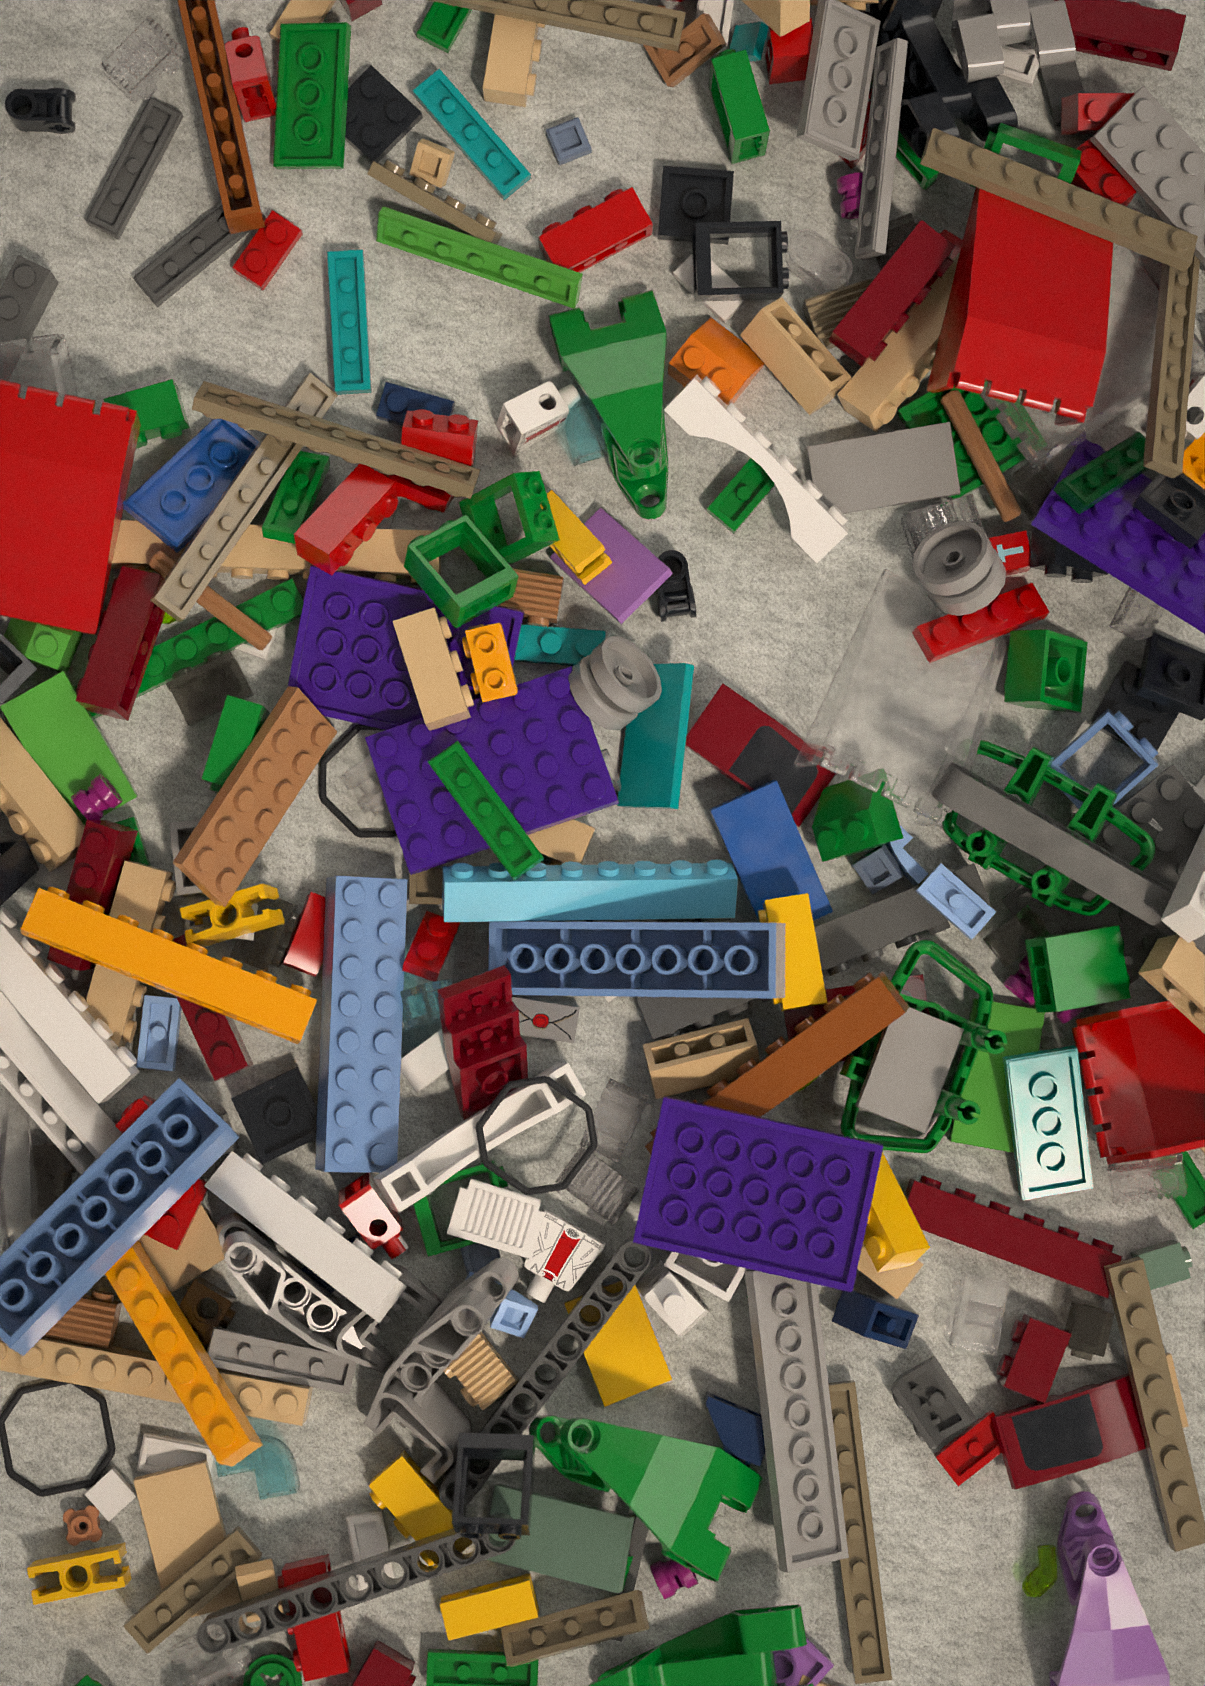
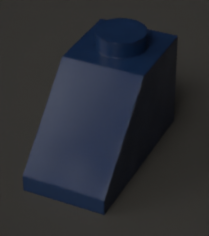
M853 1290L852 1292H842L841 1297L837 1301L836 1310L831 1322L863 1337L907 1349L919 1315L868 1294Z
M706 1392L704 1400L725 1452L731 1454L732 1457L747 1467H750L751 1463L760 1466L766 1453L761 1414Z

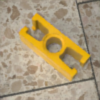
M550 490L547 493V497L560 540L549 545V547L575 576L586 585L611 565L612 561L604 553L605 548L603 544L555 492Z
M262 883L235 891L226 907L215 905L209 899L180 908L181 917L193 921L196 926L203 924V917L210 916L212 923L211 928L198 933H194L193 929L185 930L187 944L190 942L206 947L244 934L284 924L281 909L262 910L263 914L255 915L254 910L251 908L252 904L267 898L278 899V889ZM235 908L236 918L230 924L228 916L230 911Z
M125 1542L35 1560L27 1567L29 1578L42 1575L43 1572L58 1571L61 1585L46 1589V1585L32 1589L33 1605L125 1587L132 1579L129 1566L122 1567L120 1574L101 1576L98 1563L113 1558L114 1564L122 1563V1558L127 1553ZM79 1565L85 1568L88 1574L87 1581L81 1582L76 1580L72 1575V1566Z
M531 1573L443 1595L439 1603L448 1641L539 1617V1606Z

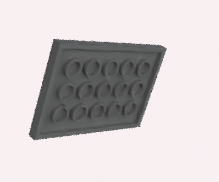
M1171 765L1116 809L1145 830L1154 841V858L1143 872L1175 890L1205 825V803L1177 768ZM1153 818L1163 830L1159 832L1147 822ZM1105 821L1096 839V844L1130 863L1140 853V846L1110 822ZM1073 879L1070 880L1063 890V893L1068 896L1086 901H1091L1097 895V893ZM1019 885L1001 899L1032 939L1097 927L1119 925L1121 936L1124 940V957L1126 970L1130 977V984L1141 976L1139 971L1159 938L1169 936L1112 902L1100 913L1094 916H1085L1064 910L1055 904L1052 907H1048L1045 903L1031 897L1032 891L1022 885ZM1106 1003L1087 1006L1091 1013H1094Z

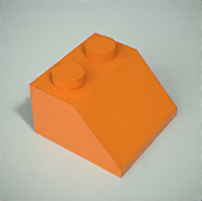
M710 318L690 335L670 360L667 374L684 387L696 375L702 380L707 376L721 390L718 397L728 406L731 402L735 403L765 363L747 344L713 318Z

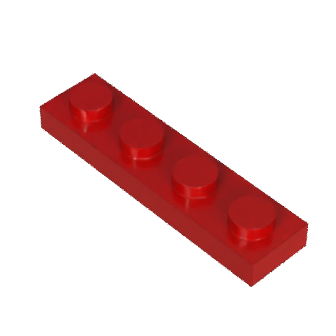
M1029 583L998 595L986 607L974 613L960 616L947 614L918 625L912 634L928 662L931 663L1007 634L1010 631L1043 620L1050 611L1034 584Z

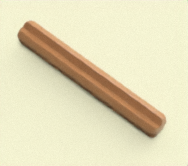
M958 390L950 391L941 398V403L1004 522L1011 521L1021 514V509L961 393Z
M158 550L150 559L149 566L165 578L176 561L163 551ZM209 586L205 588L196 602L255 648L264 650L270 643L272 635Z

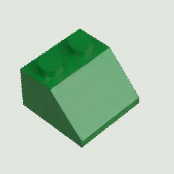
M1047 629L1010 631V641L1007 648V675L1004 683V702L1024 708L1081 713L1088 642Z
M883 768L831 785L822 791L812 825L822 862L847 857L903 839Z

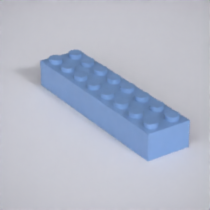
M332 876L326 878L315 1170L323 1172L381 1173L397 1163L404 971H402L405 960L408 879Z
M489 922V970L503 965L506 966L511 973L512 995L785 998V923Z
M180 1078L0 1256V1338L12 1350L24 1356L239 1138L234 1130Z

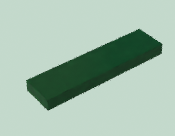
M1139 431L1059 481L1054 491L1080 515L1149 469L1143 466L1146 437Z

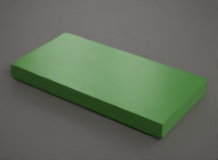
M64 670L1 705L0 708L23 747L82 823L86 825V817L76 807L71 796L80 789L87 791L91 780L99 774H102L114 786L123 800L114 809H104L103 816L138 797V794L90 712L75 701L77 697L76 689Z
M972 998L969 1021L974 1022L976 1018L978 999ZM999 1002L992 1003L991 1019L988 1028L1002 1031L1007 1037V1044L1000 1043L999 1046L1004 1047L1005 1050L999 1054L978 1051L961 1097L977 1103L981 1113L980 1115L973 1113V1116L979 1119L970 1125L952 1119L950 1142L1014 1153L1003 1057L1039 1051L1045 1012L1036 1013V1009Z

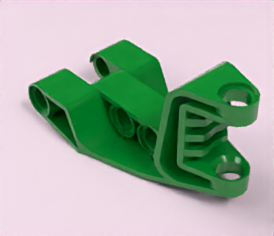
M653 290L621 297L618 307L622 322L591 330L589 323L585 321L584 311L580 307L548 315L562 372L569 371L603 420L601 430L611 472L618 487L640 517L645 519L660 517L666 509L668 489V449L663 408L667 332ZM648 495H653L660 499L652 507H646L640 503L641 499Z
M540 1415L532 1421L529 1435H534L536 1448L559 1473L570 1481L604 1492H609L612 1489L660 1541L663 1547L661 1551L663 1555L708 1580L718 1582L730 1556L731 1547L716 1540V1534L708 1529L721 1502L737 1511L747 1513L751 1509L763 1482L762 1476L719 1447L584 1418L566 1419L553 1415ZM549 1421L555 1427V1436L552 1441L545 1443L540 1436V1429L544 1423Z
M801 1605L734 1610L606 1670L598 1677L597 1681L587 1686H786V1683H777L773 1651L793 1649L807 1645ZM811 1683V1684H809V1685H799V1686H814V1685H813V1683Z

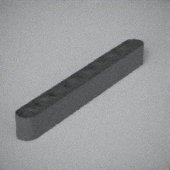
M954 762L950 763L931 793L936 800L1167 935H1177L1175 931L1161 921L1174 889ZM1204 934L1193 940L1196 948L1205 955Z
M634 1236L627 1238L619 1246L479 1433L494 1434L492 1427L497 1423L508 1425L512 1434L521 1435L646 1271L652 1257L650 1246L633 1243ZM631 1246H638L645 1252V1259L641 1263L633 1264L626 1259L625 1250ZM610 1275L619 1277L623 1283L622 1290L617 1293L608 1292L603 1286V1279ZM586 1305H593L599 1309L601 1317L595 1322H588L583 1319L581 1309ZM566 1334L574 1336L578 1341V1348L573 1351L563 1350L559 1345V1338ZM542 1364L551 1365L556 1371V1377L549 1381L541 1379L537 1374V1367ZM521 1393L530 1395L534 1406L527 1410L519 1408L515 1403V1396ZM470 1459L466 1506L502 1460L488 1459L489 1465L487 1467L478 1468L473 1465ZM457 1462L446 1475L439 1491L441 1502L451 1510H453L454 1495L450 1493L448 1485L455 1482Z
M495 1513L485 1517L513 1519L505 1513ZM454 1528L214 1611L207 1615L198 1628L196 1635L197 1643L207 1653H220L503 1554L513 1547L515 1540L496 1541L490 1534H483L482 1538L471 1539L475 1545L474 1550L463 1554L454 1545V1542L462 1536L460 1533L454 1532ZM428 1549L433 1550L437 1553L439 1562L434 1566L424 1565L419 1559L420 1552ZM389 1562H396L401 1565L404 1574L399 1578H391L386 1575L384 1565ZM356 1574L362 1575L367 1580L368 1587L361 1591L354 1590L350 1586L348 1578ZM317 1587L327 1588L332 1594V1600L328 1603L317 1601L313 1590ZM284 1599L291 1600L295 1604L297 1612L293 1615L283 1614L278 1608V1602ZM246 1612L257 1614L261 1625L255 1628L248 1627L244 1623L242 1615ZM219 1625L225 1632V1638L222 1640L212 1639L207 1632V1626Z

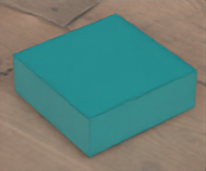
M761 21L735 25L730 49H734L736 52L746 49L750 62L761 60L768 26Z

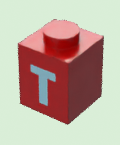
M1026 530L989 538L1005 566L1006 576L1027 572L1031 569V549Z

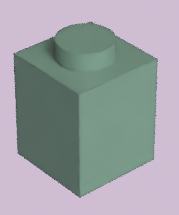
M1168 1240L1131 1252L1132 1258L1140 1257L1143 1259L1150 1290L1191 1278L1188 1268L1193 1266L1192 1259L1187 1247H1181L1180 1242Z

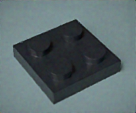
M371 65L348 88L345 140L372 165L373 161L380 162L423 118L422 112Z
M663 166L658 239L692 242L691 230L695 223L730 222L734 171ZM710 238V243L728 245L729 238Z
M1159 473L1132 505L1142 512L1147 519L1154 521L1171 534L1176 541L1183 543L1189 549L1205 533V489L1184 473L1173 479Z
M1152 632L1145 643L1136 695L1202 721L1205 718V653Z
M1126 660L1088 724L1091 725L1107 709L1113 714L1120 711L1133 724L1134 727L1129 731L1136 739L1140 741L1145 737L1158 750L1179 712L1136 695L1141 669ZM1106 724L1100 730L1130 748L1109 724Z
M298 1067L231 1098L262 1165L316 1139L317 1106Z

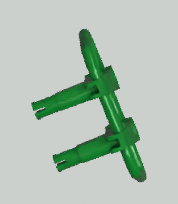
M985 740L972 741L962 749L957 764L968 770H971L973 759L979 754L1016 768L1017 771L1004 788V791L1011 795H1018L1023 802L1033 807L1032 804L1044 781L1083 802L1067 828L1082 832L1086 839L1096 844V839L1107 820L1140 846V853L1129 864L1143 871L1152 862L1155 855V844L1152 837L1113 807L1118 793L1101 783H1097L1091 791L1051 768L1050 766L1055 757L1036 746L1032 747L1026 757ZM947 806L945 807L942 828L961 850L969 854L968 860L975 862L985 870L993 868L1031 890V897L1045 903L1048 907H1052L1055 904L1067 911L1085 916H1094L1111 902L1098 894L1091 901L1066 895L1063 893V890L1071 878L1048 865L1041 868L1034 875L1030 874L1000 856L1008 844L1007 841L985 828L968 836L956 824L959 813Z
M920 940L913 943L907 949L890 982L910 1008L920 1012L928 1008L930 1016L964 1029L959 1044L965 1047L948 1091L942 1089L934 1109V1113L939 1114L936 1122L924 1139L863 1134L855 1130L859 1107H856L855 1104L883 1030L863 1043L857 1056L848 1054L841 1072H839L840 1075L851 1079L840 1123L842 1135L883 1144V1150L929 1153L935 1149L948 1131L952 1119L967 1125L978 1121L979 1118L973 1116V1113L979 1115L981 1113L978 1104L961 1097L978 1051L999 1054L1005 1050L1004 1047L999 1046L1000 1043L1007 1044V1037L1002 1031L988 1028L993 1003V990L991 986L937 943L930 940ZM921 955H929L979 994L974 1022L942 1008L937 1003L901 994Z

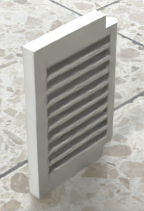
M471 1179L468 1189L460 1187L447 1234L532 1259L545 1212L538 1210L541 1199Z

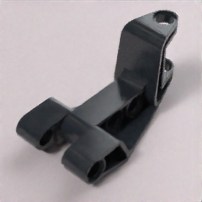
M878 0V3L869 4L870 16L880 21L876 48L896 38L908 41L899 132L918 158L922 159L927 138L933 128L960 138L958 128L954 122L956 119H961L965 126L969 125L977 138L982 142H986L990 131L997 133L1000 123L1017 128L1018 119L1016 111L997 77L966 82L962 69L955 62L933 20L936 18L943 0Z

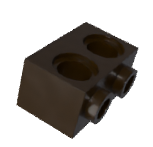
M199 1276L191 1284L179 1307L192 1329L198 1334L199 1340L207 1352L213 1326L228 1328L237 1313V1310L232 1307L237 1298ZM209 1297L217 1302L219 1309L216 1316H207L203 1313L201 1309L203 1298Z

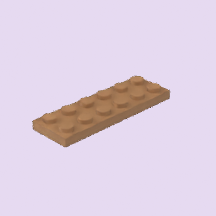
M287 687L173 861L215 905L226 907L337 734L336 729L298 687Z

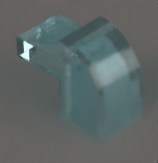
M587 396L574 404L566 419V442L573 466L608 456L601 430L603 420Z
M451 979L424 983L400 991L403 1002L402 1020L405 1031L441 1021L437 990L452 985Z
M258 1435L263 1445L233 1467L216 1462L218 1477L255 1470L260 1500L294 1494L301 1487L297 1464L292 1451L284 1442L273 1436Z

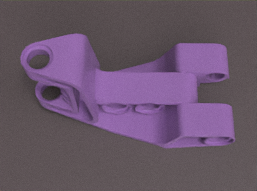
M1086 1491L1075 1493L1067 1501L1057 1539V1555L1069 1601L1072 1606H1076V1611L1061 1669L1049 1671L1050 1686H1170V1674L1098 1498ZM1089 1504L1094 1506L1093 1512L1086 1517H1079L1075 1514L1081 1505Z

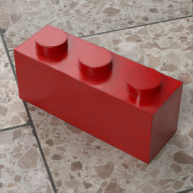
M633 187L625 191L617 189L609 193L604 198L603 203L593 208L591 205L582 207L573 214V218L563 224L555 222L544 228L541 232L542 235L538 236L539 249L547 262L581 273L652 235L653 223Z
M359 463L294 533L297 555L331 576L340 566L347 565L354 551L361 543L370 540L376 527L385 517L389 518L395 512L398 505L396 482L373 468Z
M329 1554L286 1563L281 1571L282 1575L277 1577L278 1589L332 1571ZM317 1587L313 1590L317 1601L328 1603L332 1600V1594L327 1588ZM287 1600L290 1612H286L285 1615H293L297 1612L296 1606L291 1600ZM341 1610L287 1629L289 1635L295 1634L297 1649H293L294 1665L297 1672H303L304 1682L349 1672L352 1662Z

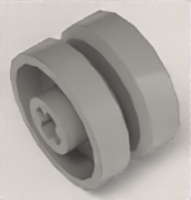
M957 521L947 523L933 530L920 542L914 553L912 566L917 578L927 590L934 605L945 614L960 616L974 613L993 601L1005 584V566L997 551L993 548L984 529L974 522Z
M611 636L602 641L593 649L590 655L584 657L572 667L573 671L568 676L570 690L576 703L592 721L608 730L618 731L627 726L638 716V713L655 703L662 692L661 679L651 660L638 646L623 637Z

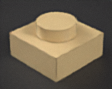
M424 138L418 141L409 175L416 178L419 177L432 185L442 188L447 183L455 151Z

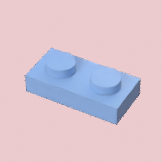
M942 863L933 870L915 891L970 940L976 936L996 913L994 909Z
M144 995L136 1068L175 1071L182 1011L177 998Z

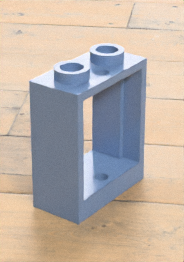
M1107 709L1055 756L1050 767L1076 781L1062 764L1106 724H1109L1144 761L1113 789L1114 792L1118 793L1115 804L1158 766V761L1154 758L1158 751L1145 737L1140 741L1136 739L1129 731L1134 727L1133 724L1120 711L1113 714ZM1063 792L1080 809L1083 802Z

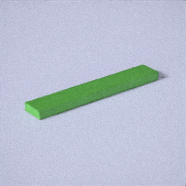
M384 206L378 213L377 242L575 309L579 301L582 273Z

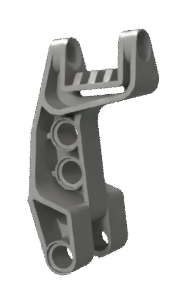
M954 0L951 33L966 82L997 77L1003 74L1004 58L1001 48L1003 45L1028 41L1030 49L1035 50L1040 68L1075 61V41L1064 0Z
M228 1213L220 1218L216 1231L222 1246L225 1264L266 1315L277 1320L310 1345L380 1373L394 1360L391 1353L369 1334L372 1333L377 1336L381 1331L376 1320L349 1299L340 1300L330 1294L277 1250L275 1242L241 1214ZM237 1226L244 1230V1232L237 1231L225 1237L226 1231L231 1227ZM391 1264L402 1273L398 1280L407 1287L400 1297L404 1298L428 1317H431L442 1301L406 1268L398 1264ZM289 1283H301L302 1288L298 1293L293 1295L284 1293V1289ZM400 1297L391 1307L396 1312L402 1307L399 1302ZM321 1304L330 1306L326 1315L322 1317L312 1315V1311L316 1306ZM389 1311L381 1320L386 1324L392 1319Z
M506 1258L492 1260L449 1292L435 1312L401 1350L386 1371L364 1422L369 1429L378 1435L396 1417L400 1421V1426L404 1429L406 1427L412 1431L411 1435L416 1439L419 1437L427 1449L432 1448L434 1453L419 1471L432 1483H435L456 1459L459 1432L471 1433L472 1431L470 1420L438 1385L436 1379L477 1337L494 1314L495 1309L517 1282L518 1270L513 1262ZM492 1277L499 1279L502 1284L496 1283Z

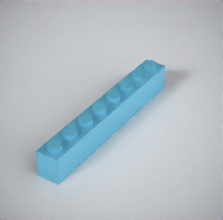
M676 860L671 862V864H655L651 861H638L635 864H618L613 861H603L598 865H582L579 862L573 861L565 862L562 865H545L540 862L515 881L501 862L491 863L488 866L456 863L452 866H443L442 910L444 922L735 918L738 878L733 864L722 860H710L707 863H690L684 860Z

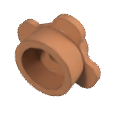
M89 1505L78 1511L71 1508L64 1513L63 1521L67 1523L68 1527L66 1540L70 1545L76 1546L81 1541L86 1540L97 1542L101 1539L103 1531L100 1528V1511L94 1505ZM80 1523H86V1528L82 1529Z

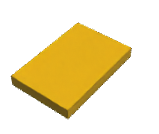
M619 1280L604 1286V1288L610 1293H617L622 1290L623 1283ZM634 1285L583 1352L604 1407L673 1380L637 1287ZM582 1296L564 1302L568 1314ZM586 1305L581 1309L583 1319L588 1322H595L601 1317L599 1309L593 1305Z

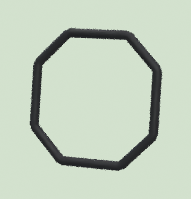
M357 724L321 759L319 763V798L355 836L359 838H394L397 836L395 829L393 831H360L326 797V764L360 730H385Z
M548 1076L526 1078L506 1083L479 1119L475 1128L482 1164L526 1195L559 1191L567 1188L593 1154L598 1144L593 1110L590 1105ZM546 1083L585 1111L591 1144L562 1183L528 1188L488 1160L483 1126L511 1088Z
M51 1380L19 1388L0 1415V1442L6 1473L11 1479L40 1497L83 1489L96 1484L115 1455L116 1448L107 1402L101 1394L90 1387L72 1384L98 1401L100 1405L108 1452L89 1480L42 1490L13 1470L4 1422L23 1394L71 1384Z

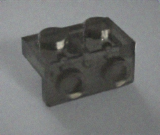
M218 651L204 659L206 664L194 670L191 667L183 668L172 675V681L166 683L188 726H192L221 712L227 695L243 700L254 695L237 658L232 652L225 654L224 651Z
M267 898L255 903L258 905L257 915L263 914L262 910L281 909L285 923L254 932L253 941L236 939L230 958L268 973H272L274 967H281L287 948L283 947L287 933H294L300 914L296 913L298 905L279 898L275 900Z
M55 1144L24 1146L26 1219H38L72 1185V1173H76L77 1169Z

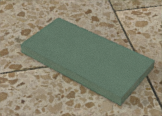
M503 1484L495 1485L490 1515L505 1513L513 1519H520L522 1489ZM533 1492L530 1536L521 1535V1539L515 1540V1544L509 1551L486 1560L620 1593L623 1590L634 1516ZM490 1534L496 1541H505L499 1538L498 1534Z

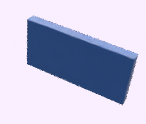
M213 419L123 502V509L178 553L192 540L259 441L235 423L223 419Z
M776 780L709 809L758 923V910L764 909V900L805 893L809 895L813 921L833 912Z

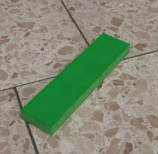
M458 741L428 761L430 767L514 881L544 860L542 854Z

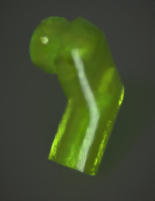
M1044 1544L1037 1546L1039 1565L1022 1582V1590L1028 1597H1040L1056 1583L1058 1570L1055 1545Z

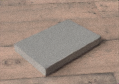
M909 1007L904 1015L883 1029L855 1106L919 1132L926 1133L964 1029Z

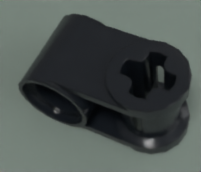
M51 88L47 90L15 89L6 97V111L15 128L20 131L52 132L58 134H68L75 131L76 123L72 121V103L76 101V94L71 90L64 88ZM28 105L32 107L31 111L26 115L20 116L16 114V111L21 106Z
M676 550L665 551L658 559L662 562L667 560L677 561L681 567V572L675 577H669L656 590L660 621L666 622L669 617L689 615L691 618L696 617L695 597L690 583L687 560L682 553Z

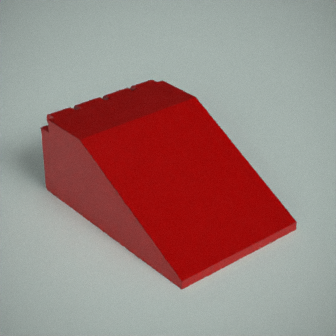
M976 187L927 391L936 393L955 387L981 394L986 381L988 382L986 388V396L1015 403L1018 399L1019 391H1022L1020 405L1046 412L1051 411L1055 399L1057 400L1055 406V425L1067 426L1084 423L1087 409L1093 407L1106 355L1113 243Z
M0 379V616L97 636L123 513V502L126 499L141 427L138 413L136 410L129 409V407L102 402L100 415L94 414L96 400L65 394L63 406H57L59 392L33 386L27 387L24 399L20 398L21 384Z
M1170 1001L1076 1020L1077 1027L1072 1028V1033L1078 1053L1086 1052L1087 1059L1079 1060L1085 1089L1094 1088L1095 1095L1086 1097L1092 1124H1102L1103 1131L1095 1132L1099 1156L1100 1158L1106 1157L1107 1165L1153 1159L1205 1147V1034Z

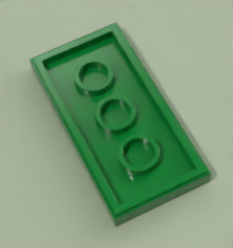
M347 22L286 23L280 25L273 167L276 169H344L351 25Z

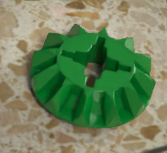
M281 1653L264 1654L248 1667L244 1676L243 1686H266L268 1682L265 1678L266 1675L273 1678L281 1672L283 1675L279 1683L280 1686H302V1672L296 1671L293 1659H288L282 1656Z

